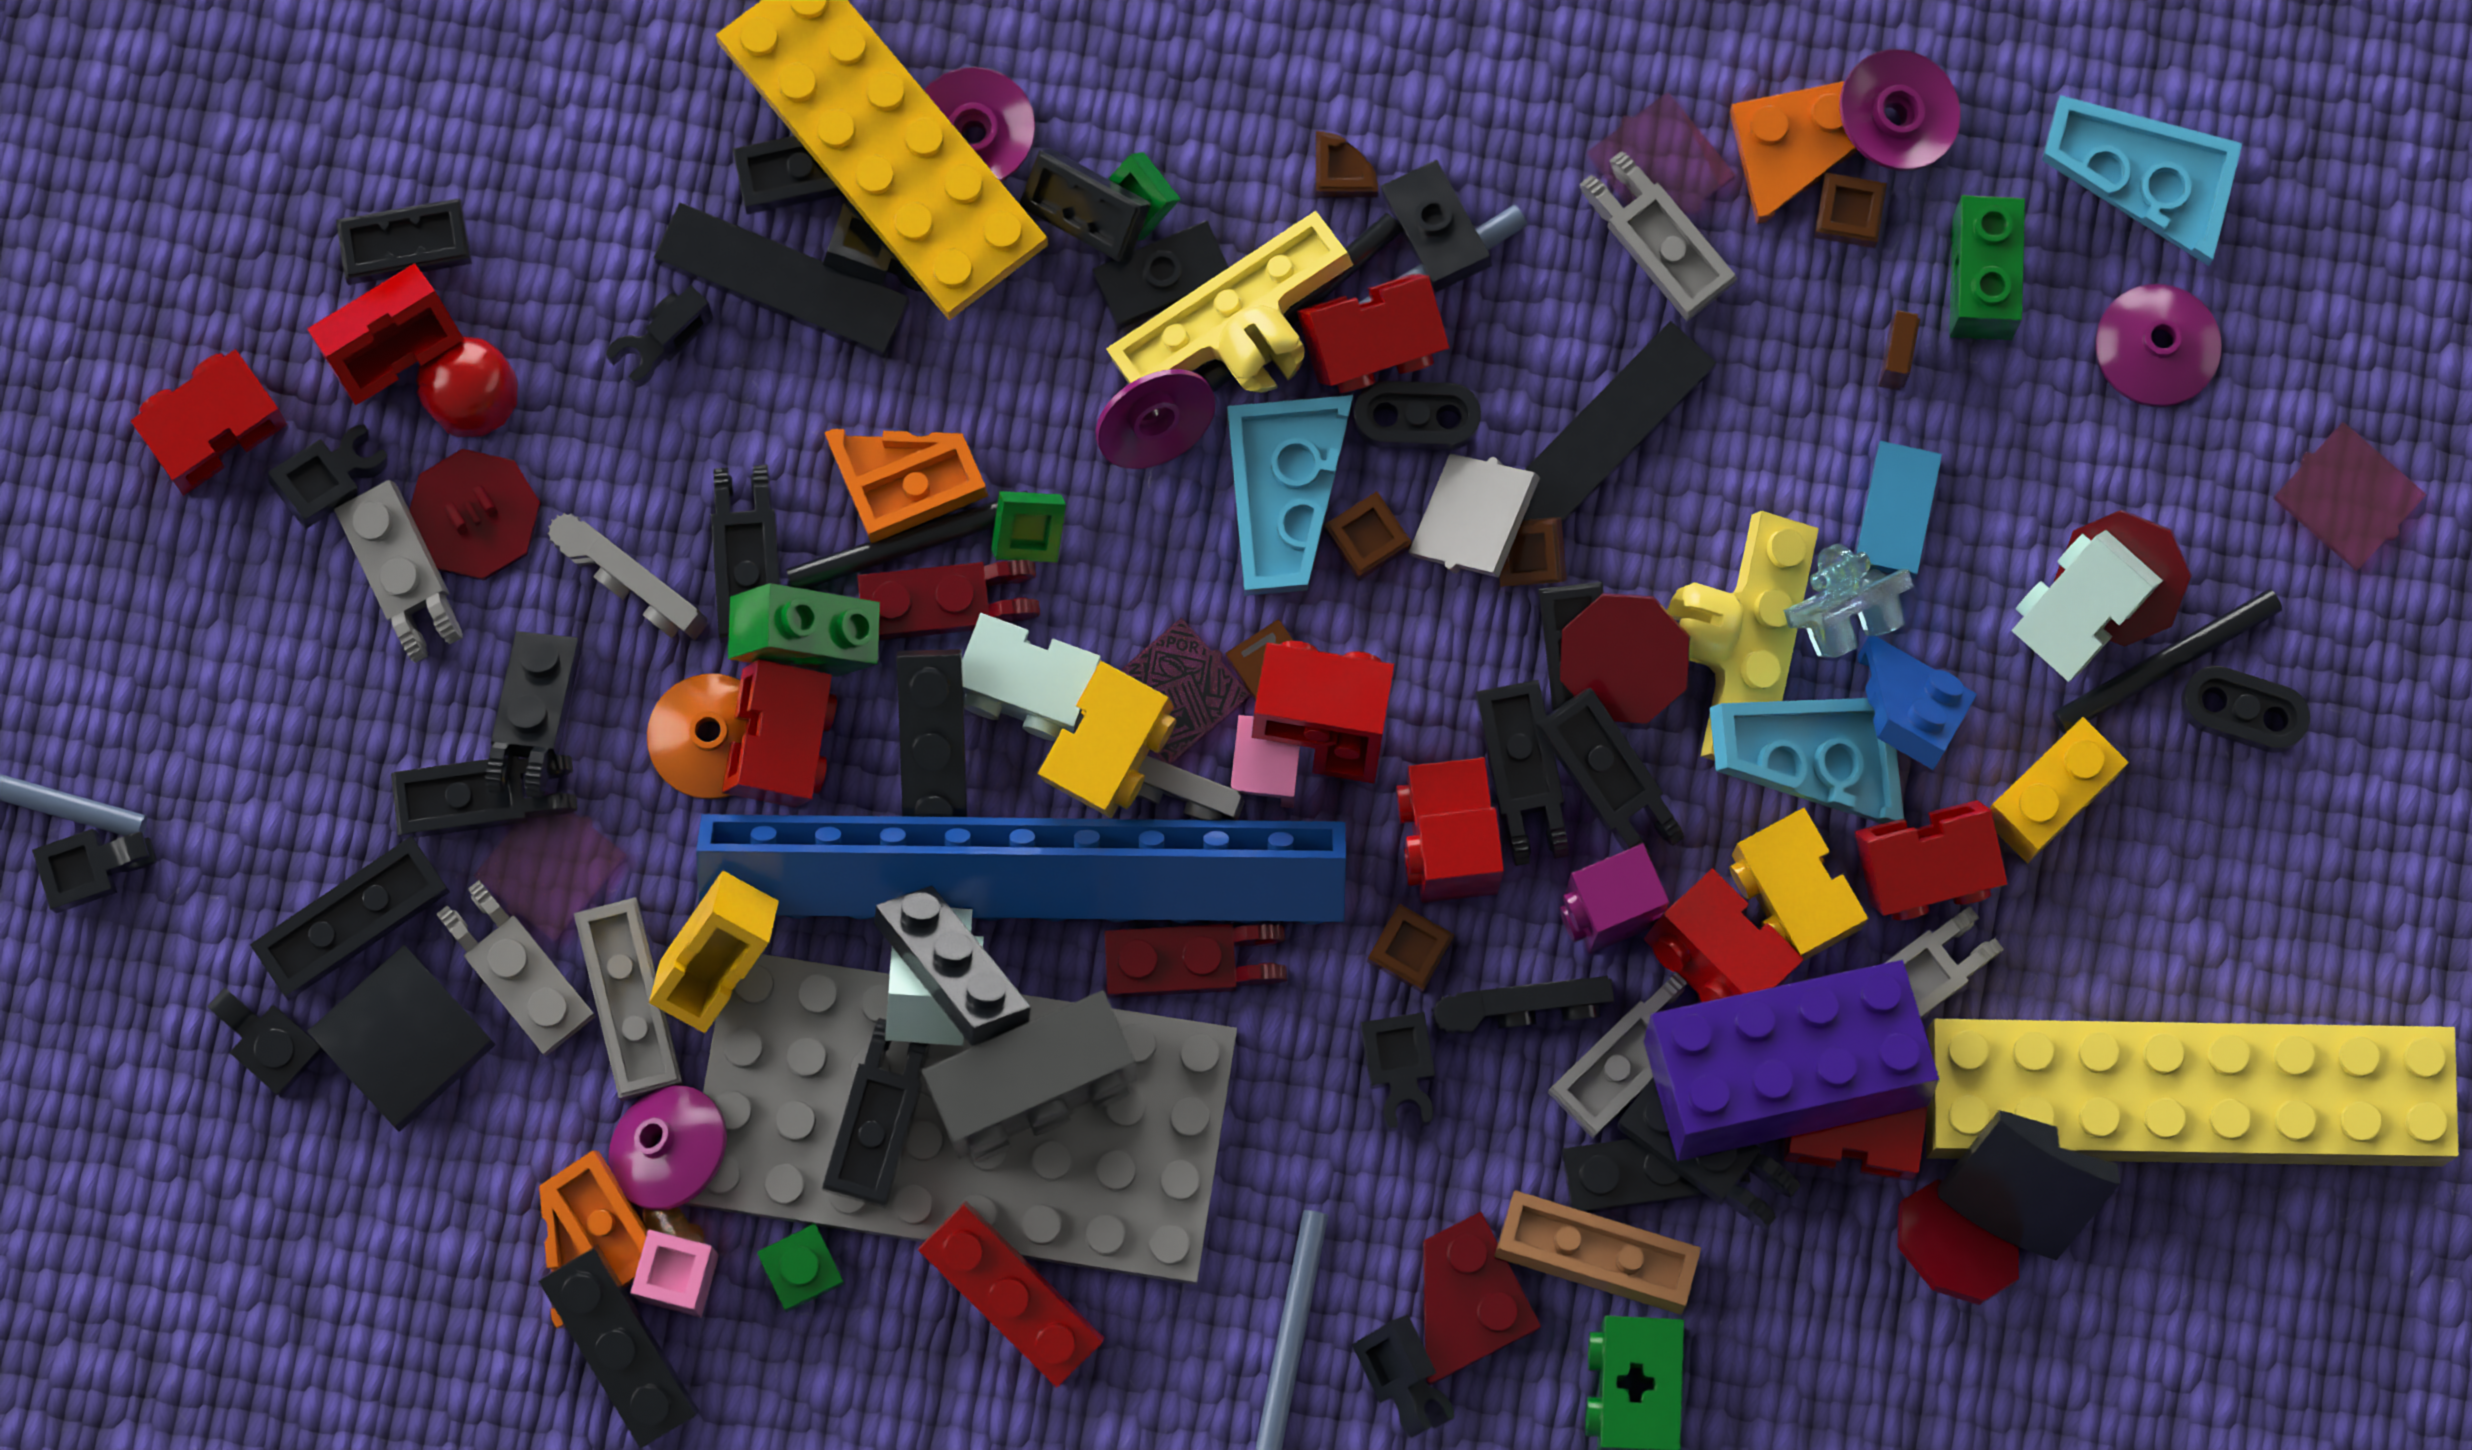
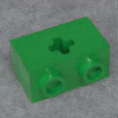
M1961 196L1952 217L1949 337L1992 340L2013 339L2022 321L2025 198Z
M772 583L730 596L728 659L748 663L761 659L831 674L834 677L878 665L880 602Z
M1605 1316L1601 1322V1332H1589L1588 1371H1599V1397H1587L1585 1433L1586 1436L1597 1437V1450H1680L1684 1319ZM1630 1369L1638 1370L1640 1382L1650 1383L1651 1390L1644 1391L1637 1403L1629 1402L1627 1390L1617 1389L1616 1382L1624 1381Z

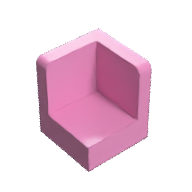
M1239 715L1231 788L1240 791V794L1281 798V807L1294 808L1300 746L1251 738L1254 716Z
M648 1230L631 1294L640 1302L702 1318L719 1255L710 1245Z

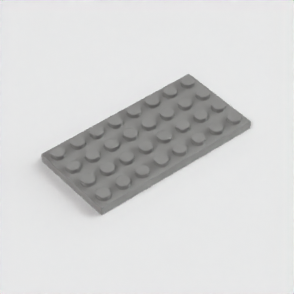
M761 954L745 978H741L732 990L731 998L716 1017L703 1093L714 1101L724 1117L727 1129L726 1151L722 1164L711 1183L698 1196L685 1203V1205L809 1225L815 1223L821 1227L924 1242L966 1200L1026 1259L1197 1285L1237 1035L1236 1027L1112 1008L1136 1061L1137 1081L1127 1086L1130 1094L1103 1108L1094 1109L1090 1101L1069 1110L1067 1113L1070 1121L1047 1133L1035 1136L1032 1128L1008 1137L1011 1146L1007 1150L979 1162L974 1161L972 1154L961 1159L958 1158L922 1073L919 1080L922 1081L923 1085L885 1209L824 1192L822 1186L858 1064H864L878 1018L887 1019L890 974ZM1021 994L1031 1006L1029 1022L1074 1003ZM965 1037L963 1046L930 1044L923 1069L977 1045L971 1046ZM892 1041L889 1050L886 1051L881 1069L903 1075L908 1059L907 1051L910 1042Z

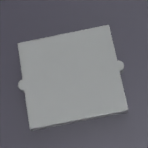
M1450 453L1408 553L1414 558L1444 564L1452 573H1458L1461 569L1499 578L1540 477L1535 472L1504 466L1495 457L1489 458L1486 462Z

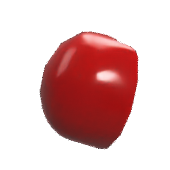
M463 336V341L424 365L418 366L415 380L418 386L416 393L426 411L447 433L457 437H483L503 426L517 406L518 380L504 355L494 345L483 338Z

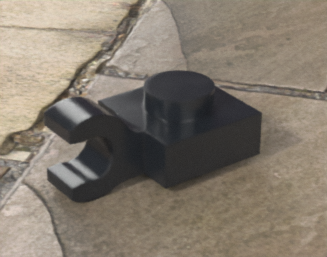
M692 285L679 296L676 293L667 295L650 313L649 320L651 323L645 328L647 334L639 337L633 335L622 336L613 341L606 352L608 361L614 366L627 354L640 356L641 363L637 369L632 371L629 379L635 388L645 385L652 378L655 369L664 359L668 362L673 359L714 319L709 302Z
M90 829L32 849L50 910L55 913H60L117 893L112 874L142 869L158 862L151 839L149 837L144 838L142 832L129 834L103 845L99 832Z
M224 987L207 1006L242 1037L229 1053L279 1097L290 1088L323 1051L318 1043L275 1005H272L259 1018Z
M1408 1314L1386 1323L1352 1344L1379 1402L1382 1403L1393 1398L1399 1412L1401 1425L1410 1438L1421 1434L1431 1427L1433 1429L1455 1418L1449 1399L1438 1389L1430 1387L1425 1381L1435 1375L1436 1370Z

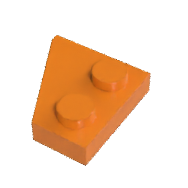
M1845 81L1731 104L1729 112L1756 224L1767 222L1775 215L1776 210L1801 191H1807L1821 180L1824 173L1837 163H1843L1858 151L1848 138L1840 117L1839 101Z
M831 429L824 432L871 544L988 497L986 485L963 433L932 432L926 436H916L908 431L883 430L882 437L847 436L845 429Z
M592 1150L539 1186L541 1212L543 1219L547 1223L548 1231L544 1242L547 1268H551L552 1272L598 1244L623 1287L626 1288L634 1282L648 1229L632 1203L626 1199L601 1153ZM551 1308L552 1322L557 1329H564L566 1326L555 1308Z

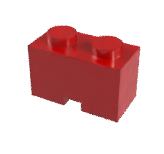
M415 263L307 328L333 373L355 405L360 404L399 380L396 374L417 361L422 366L464 340L438 294Z
M1414 273L1367 288L1371 300L1359 304L1358 298L1347 300V296H1341L1297 310L1317 382L1329 386L1337 384L1339 392L1344 393L1374 384L1376 381L1373 373L1389 367L1396 366L1398 374H1404L1433 365L1435 362L1432 354L1449 349L1450 347L1429 275Z
M236 349L225 356L222 353H218L202 361L192 371V379L173 392L170 389H164L155 393L140 406V414L130 420L183 496L224 469L225 466L219 457L240 443L247 453L288 425L276 404Z
M761 659L742 669L734 719L746 721L742 743L734 741L730 743L722 793L796 808L812 800L813 793L818 794L820 792L827 768L826 757L819 755L823 731L828 732L830 730L837 706L836 695L829 693L832 679L831 674Z
M1975 800L1928 812L1931 825L1908 828L1906 820L1900 819L1854 831L1870 904L1883 916L1891 914L1893 920H1907L1927 914L1930 911L1929 904L1952 898L1953 903L1957 905L1971 904L1989 898L1991 896V888L2007 885L1992 810L1980 801Z
M1713 868L1668 908L1644 937V940L1653 948L1658 961L1668 970L1677 972L1699 994L1702 1003L1782 986L1804 960L1769 923H1766L1759 930L1742 913L1749 904Z
M1928 1107L1786 1137L1783 1161L1834 1169L1836 1162L1841 1161V1157L1861 1160L1860 1173L1912 1181L1919 1173Z

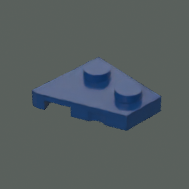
M1870 633L1857 657L1859 664L1870 667L1872 675L1865 690L1868 702L1875 711L1873 723L1877 738L1934 770L1977 693L1964 687L1962 682L1951 673L1935 670Z

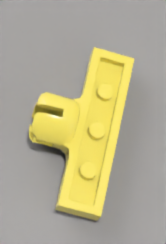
M1314 211L1106 348V350L1129 384L1157 371L1169 369L1193 371L1204 363L1217 359L1225 363L1245 390L1260 393L1272 391L1278 388L1277 384L1263 366L1273 360L1284 377L1290 380L1301 367L1305 353L1303 343L1299 339L1300 337L1286 320L1284 313L1292 305L1353 266L1348 252L1319 214Z
M1765 511L1752 514L1738 582L1734 592L1728 593L1694 582L1679 588L1672 597L1667 611L1675 620L1680 621V626L1691 637L1689 661L1706 665L1715 673L1716 685L1711 707L1721 703L1783 701L1819 528ZM1709 713L1700 757L1715 761Z

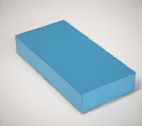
M1885 441L1879 442L1853 566L1912 579L1916 578L1942 454Z

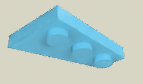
M2060 95L2055 107L2042 161L2199 261L2210 266L2216 251L2243 143Z
M1353 395L1227 406L1244 596L1308 590L1353 403Z
M1868 698L1721 703L1709 707L1717 772L1881 824L1904 819L1897 749L1877 738L1873 723L1875 711L1869 704Z

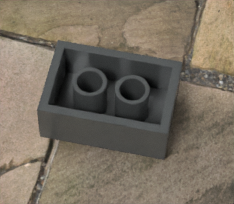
M1104 990L922 1069L929 1093L958 1158L961 1159L972 1154L975 1162L986 1160L1007 1150L1011 1146L1008 1137L1032 1128L1034 1135L1037 1136L1066 1124L1070 1121L1067 1112L1091 1101L1094 1109L1113 1104L1128 1096L1130 1091L1127 1086L1137 1081L1136 1061Z

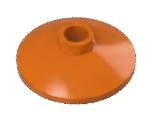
M723 674L692 676L671 687L655 705L647 728L648 751L659 775L675 790L690 797L706 800L733 796L722 793L730 743L733 741L742 743L746 721L734 719L740 686L739 679ZM708 721L717 723L721 731L714 741L704 742L697 737V730L701 724Z

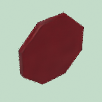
M462 448L418 475L409 511L439 571L484 581L528 555L541 503L514 460Z
M2119 510L2073 530L2066 550L2082 534L2092 541L2096 535L2107 530L2163 580L2128 620L2125 619L2121 625H2118L2111 619L2103 628L2112 636L2109 641L2125 647L2173 626L2192 574L2172 529L2124 510ZM2061 565L2058 568L2054 581L2065 571Z
M1603 593L1562 629L1560 681L1574 696L1586 688H1591L1615 722L1647 724L1688 688L1691 637L1654 596Z
M1937 1179L1906 1197L1898 1204V1249L1932 1291L1981 1305L2015 1284L2019 1279V1247L1977 1226L1938 1197V1186L1943 1180Z

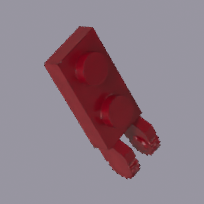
M1029 560L1001 561L984 566V562L857 575L859 598L880 602L879 641L974 631L980 613L1005 622L1030 620L1040 615L1039 601L1033 598L1021 597L1000 600L988 605L987 586L1019 584L1036 577L1035 562Z
M1233 924L1104 931L1108 998L1236 991V986L1269 985L1287 981V966L1267 962L1235 968L1234 947H1268L1284 942L1285 931L1283 925H1246L1233 928Z

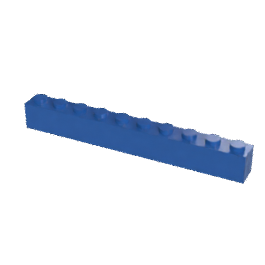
M701 814L696 848L699 903L723 870L778 900L776 915L794 919L810 916H849L854 919H870L875 917V906L877 904L929 886L935 888L950 908L972 909V918H979L985 921H996L1003 918H1042L1052 922L1067 919H1106L1112 922L1171 920L1177 923H1190L1196 920L1236 921L1243 924H1253L1260 921H1299L1304 924L1315 925L1323 922H1344L1345 822Z

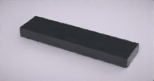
M679 202L654 255L655 263L882 358L886 357L910 304L909 297L824 266L822 265L823 261L681 202Z
M1670 321L1525 469L1526 471L1535 472L1540 477V480L1523 520L1561 517L1563 525L1715 369L1716 362Z

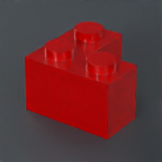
M1285 641L1281 645L1267 642L1255 704L1251 738L1314 748L1312 773L1375 784L1394 664L1382 662L1379 657L1367 652L1353 651L1345 655L1318 651L1313 645L1302 641Z
M1485 757L1408 766L1407 784L1396 786L1400 824L1412 823L1413 836H1406V848H1404L1407 885H1419L1421 903L1497 895L1504 868L1496 808H1491Z

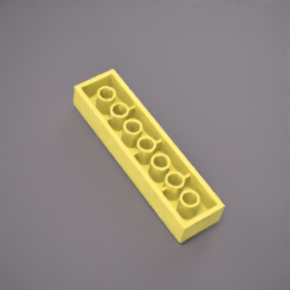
M1934 1019L1925 1030L1939 1076V1082L1927 1108L1926 1158L1960 1159L1999 1110L2056 1126L2058 1128L2059 1145L2061 1148L2105 1161L2444 1166L2459 1156L2455 1027Z

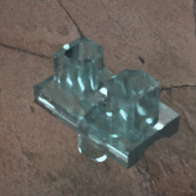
M1837 543L1821 550L1817 562L1819 571L1810 576L1811 586L1815 591L1821 593L1783 610L1789 628H1807L1809 638L1818 657H1838L1856 649L1858 646L1850 617L1856 614L1859 615L1865 635L1878 636L1906 625L1899 594L1913 588L1914 585L1909 569H1901L1888 576L1878 569H1870L1862 573L1871 566L1868 555L1865 552H1859L1854 555L1847 547Z

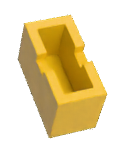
M1100 661L1075 705L1082 710L1081 714L1084 716L1075 734L1064 728L1061 730L1038 775L1045 783L1112 818L1118 806L1128 809L1133 803L1145 779V775L1139 773L1138 769L1150 749L1157 753L1162 750L1174 729L1176 719L1169 715L1174 706L1168 696Z
M2082 717L1991 805L1989 809L1992 810L1996 833L2028 864L2119 776L2129 762Z
M1805 807L1737 843L1732 853L1736 863L1729 866L1731 875L1742 895L1747 900L1756 897L1767 916V919L1761 922L1762 927L1769 923L1804 958L1803 961L1860 931L1869 919L1844 875L1841 874L1831 880L1824 868L1823 857L1829 854L1830 851Z
M722 870L661 958L649 1003L706 1033L731 998L732 990L741 978H745L769 944L779 901Z

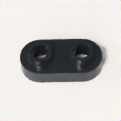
M1375 382L1360 393L1354 411L1355 427L1362 439L1372 446L1391 449L1456 450L1466 446L1473 440L1478 432L1481 419L1479 402L1469 389L1456 383ZM1381 409H1389L1396 414L1397 421L1391 426L1383 427L1375 422L1373 416ZM1444 411H1452L1458 415L1460 423L1455 428L1446 429L1439 425L1436 418Z
M2209 666L2196 672L2185 685L2181 695L2183 714L2192 726L2200 731L2266 752L2279 753L2291 749L2304 737L2310 724L2309 707L2297 691L2223 666ZM2211 692L2219 695L2223 701V709L2219 712H2212L2206 709L2202 702L2203 694ZM2267 712L2279 714L2283 718L2284 729L2281 731L2268 729L2263 721L2264 714Z

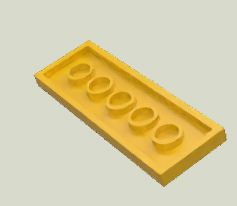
M761 0L716 34L717 42L949 321L1048 246L1047 236L848 0Z

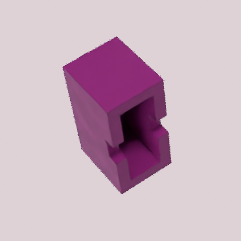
M1642 843L1571 873L1565 894L1563 895L1565 905L1560 906L1559 911L1572 941L1575 943L1583 939L1589 954H1592L1651 929L1663 912L1666 911L1669 900Z

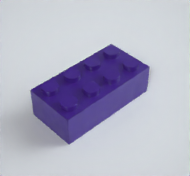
M1903 959L1652 1013L1643 1041L1677 1161L1928 1107L1939 1082L1938 1072Z

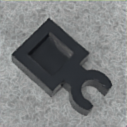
M844 203L822 265L881 286L886 273L889 272L897 275L900 282L907 288L925 292L856 208Z
M364 424L350 428L343 435L340 447L335 451L330 452L324 442L319 439L268 472V482L305 530L334 512L335 508L358 496L357 485L352 480L353 478H372L379 475L388 464L387 453L384 449L366 458L360 457L354 452L358 446L363 445L369 440L368 429Z
M1421 1012L1361 1022L1360 1029L1370 1088L1375 1089L1389 1086L1391 1095L1387 1098L1383 1111V1118L1387 1129L1390 1132L1397 1131L1398 1119L1396 1109L1404 1103L1416 1105L1421 1113L1422 1126L1430 1125L1433 1117V1106L1429 1097L1418 1089L1417 1083L1418 1081L1435 1078L1425 1013Z

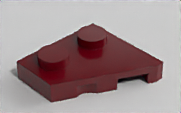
M1481 1211L1423 1241L1425 1350L1436 1370L1435 1375L1426 1379L1429 1386L1541 1329V1325L1508 1261L1494 1257L1498 1242Z

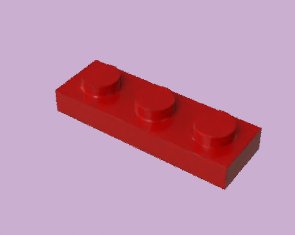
M966 1200L919 1246L918 1251L1056 1388L1103 1343L1104 1337Z

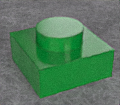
M1144 152L1130 154L1108 178V180L1152 203L1137 241L1144 240L1181 200Z
M999 491L991 546L995 559L1058 563L1066 503L1062 495Z
M815 1223L757 1251L786 1313L845 1284Z

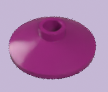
M1887 49L1867 56L1848 74L1840 94V117L1848 138L1855 148L1867 159L1888 169L1910 171L1921 169L1934 163L1952 146L1959 130L1961 118L1960 103L1951 80L1937 64L1913 51ZM1890 108L1895 110L1900 116L1901 124L1897 126L1891 123L1886 117L1884 109Z
M966 67L941 75L924 89L926 94L962 136L970 127H979L986 132L981 142L968 144L1000 182L1010 177L1022 166L1033 146L1035 119L1028 97L1012 79L991 69Z
M2149 284L2133 288L2123 293L2111 303L2099 322L2095 338V351L2101 372L2117 392L2129 400L2142 405L2167 407L2188 401L2208 385L2219 365L2221 336L2212 313L2194 295L2170 285ZM2156 330L2168 332L2172 337L2173 345L2169 348L2157 347L2152 342L2151 333Z
M1169 369L1145 375L1120 390L1105 406L1096 425L1097 445L1103 456L1109 462L1119 467L1143 469L1166 463L1191 448L1206 432L1215 413L1214 393L1207 381L1192 371Z
M675 1085L663 1087L646 1094L636 1101L619 1121L609 1148V1168L626 1199L645 1209L668 1210L679 1207L698 1196L711 1183L724 1159L727 1145V1129L722 1112L707 1095L688 1086ZM662 1135L660 1142L654 1146L655 1141Z

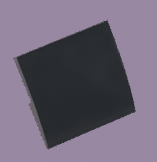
M405 945L399 948L307 1031L398 1132L406 1127L496 1045Z
M1999 1110L1938 1186V1197L1956 1212L1989 1233L2027 1251L2057 1261L2120 1185L2118 1164L2061 1148L2059 1145L2058 1128L2056 1126Z

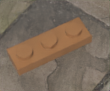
M1514 1190L1494 1257L1681 1315L1687 1304L1701 1247Z

